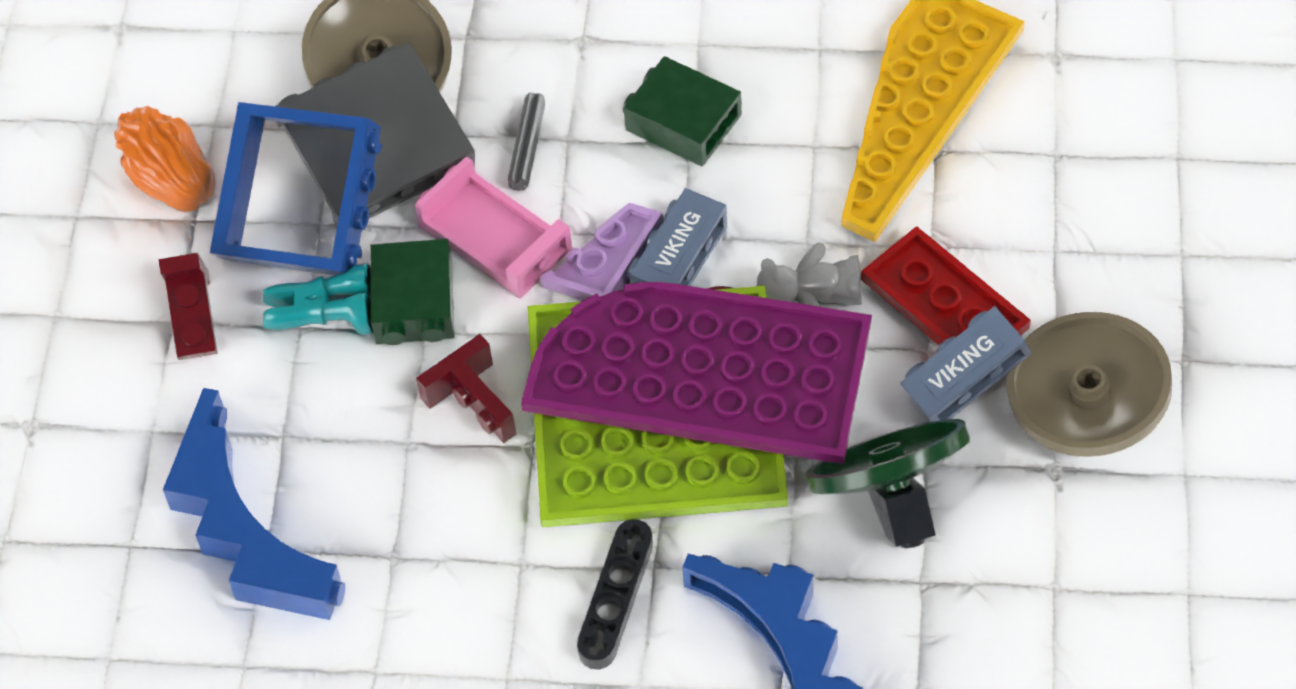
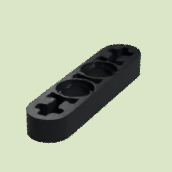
M630 519L624 521L618 526L577 640L579 659L587 668L593 670L604 669L612 664L616 657L653 550L651 528L642 520ZM634 534L640 535L641 541L635 543L632 551L633 557L627 555V540H631ZM618 568H627L634 574L632 579L624 584L613 582L610 575ZM611 603L619 606L621 612L615 619L605 620L597 614L599 608L604 604ZM599 630L604 632L602 637L604 649H599L596 655L590 654L589 647L596 645Z

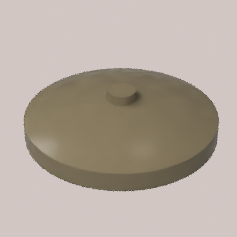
M323 0L311 14L304 30L302 39L304 73L312 89L318 81L328 77L335 78L345 73L350 66L357 62H368L380 56L388 47L394 45L401 46L410 42L439 92H441L447 81L451 66L452 46L450 34L441 14L429 0Z
M1106 312L1073 313L1053 319L1040 326L1024 339L1032 354L1007 374L1008 400L1013 416L1019 426L1027 435L1042 446L1072 456H1103L1135 445L1158 426L1168 410L1172 396L1171 365L1168 355L1159 340L1137 322Z

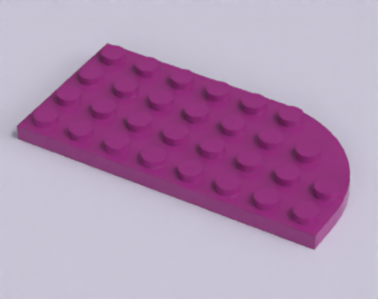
M640 282L625 284L622 290L600 297L597 293L571 308V313L556 328H550L534 355L521 402L522 411L844 464L872 325V315L674 283Z

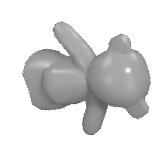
M819 242L808 250L799 262L796 270L784 265H776L769 258L763 259L760 264L761 271L757 277V286L765 285L766 298L788 302L797 301L801 304L820 307L822 306L817 301L862 305L858 255L850 256L846 260H840L833 264L820 262L825 255L826 246Z

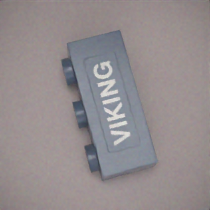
M685 188L678 200H672L668 205L665 220L660 228H654L650 233L642 256L640 258L636 257L632 261L627 275L628 279H630V284L665 282L691 286L728 227L727 205Z
M994 306L988 312L983 311L977 314L970 321L968 328L960 335L946 339L938 347L937 353L925 363L920 362L910 368L905 375V379L900 382V385L930 422L952 419L1029 357L1032 352L1025 340Z

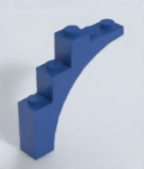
M690 553L687 554L682 566L684 587L720 602L740 615L758 632L779 660L791 689H863L862 686H858L847 677L835 676L832 678L828 676L838 650V630L833 629L830 625L820 620H804L814 595L813 574L807 573L806 570L796 565L783 566L773 563L767 577L753 568L730 566L710 555L697 556Z

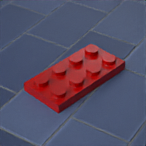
M918 226L914 227L861 271V281L939 346L946 339L953 336L957 337L965 331L970 321L977 314L983 311L988 312L994 306H996L1020 336L1030 329V318Z

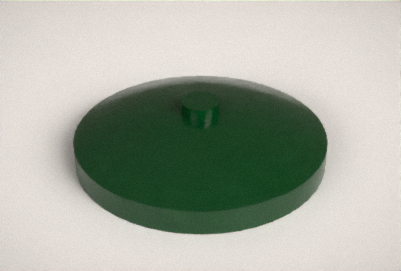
M945 419L918 424L847 448L844 464L819 461L810 467L805 475L811 492L815 494H851L884 487L886 492H892L910 485L909 479L934 468L957 453L969 443L970 436L965 421L961 419Z

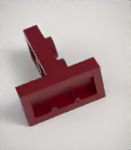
M197 252L158 259L160 274L166 283L178 360L218 354L208 285H211L209 271Z
M478 334L416 377L420 399L429 409L453 394L463 408L469 406L476 413L478 423L487 434L490 435L494 432L503 443L516 435L513 413L478 377V375L493 366L490 344L481 334Z

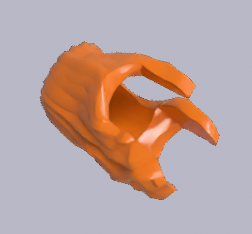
M150 106L133 108L132 112L121 113L118 118V128L114 132V138L117 141L116 148L123 152L120 164L132 183L145 194L162 201L177 211H194L201 204L206 203L214 193L215 176L210 163L204 157L188 124L179 117L173 118L169 115H164L158 109Z

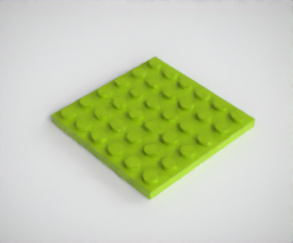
M765 285L718 289L719 291L766 298ZM582 301L527 306L531 364L541 341L550 328H556L571 313V308ZM534 413L539 508L542 528L788 507L783 454Z

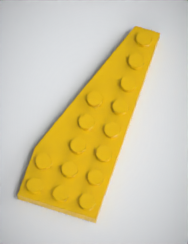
M977 0L909 1L889 29L877 85L874 88L863 131L862 144L858 151L853 179L849 186L842 214L841 227L873 242L877 241L1024 31L1025 21Z

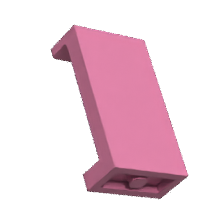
M465 157L457 165L451 166L435 186L425 190L420 195L415 204L418 224L422 229L436 239L448 238L450 249L520 299L540 281V277L556 266L573 249L570 227L558 219L550 226L475 172L473 160Z

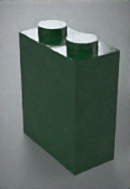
M663 56L655 67L648 69L643 83L637 91L630 93L625 99L622 108L625 118V129L703 167L741 117V91Z
M449 239L371 244V324L376 344L399 345L403 342H438L443 339L455 338L453 260Z

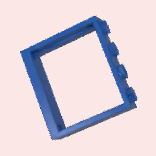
M238 102L209 253L227 261L327 275H339L356 266L357 258H362V249L359 245L362 230L366 229L369 220V210L366 207L369 192L373 191L376 182V172L373 169L375 157L382 149V144L379 143L381 126L371 119L364 117ZM265 120L355 132L332 258L241 246Z

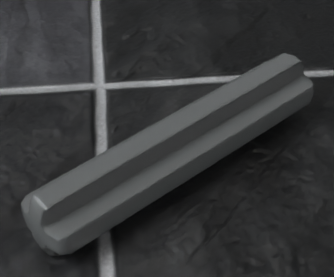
M529 92L524 99L507 178L508 186L513 190L519 189L523 191L529 186L546 105L545 97L541 93Z

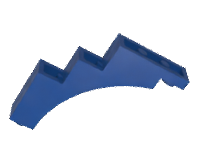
M203 387L163 487V493L170 510L202 516L195 534L202 554L235 561L229 578V584L235 600L330 620L335 606H341L346 590L345 582L341 580L337 565L315 559L286 545L267 531L250 513L235 487L232 468L233 449L226 428H224L227 421V408L224 407L218 390Z

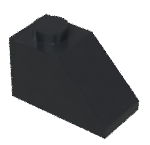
M914 478L909 479L910 485L896 491L886 492L885 487L868 491L885 536L896 547L900 546L905 549L920 546L925 542L924 539L936 536L926 490Z

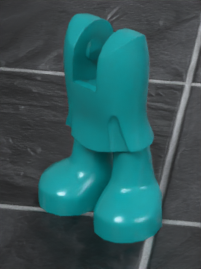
M368 263L358 264L345 273L325 279L321 276L308 282L277 284L263 289V302L268 306L274 307L264 311L263 327L272 330H286L310 324L327 325V321L347 320L359 334H373L370 300L371 266ZM351 295L343 299L330 300V296Z

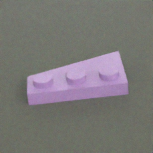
M630 202L627 203L595 230L596 237L582 249L575 247L565 256L567 261L554 272L549 269L540 277L542 287L580 300H585L597 293L600 297L622 290L623 285L628 281L627 275L632 261L636 257L640 258L644 253L650 233L654 228L659 229L664 221L663 213Z

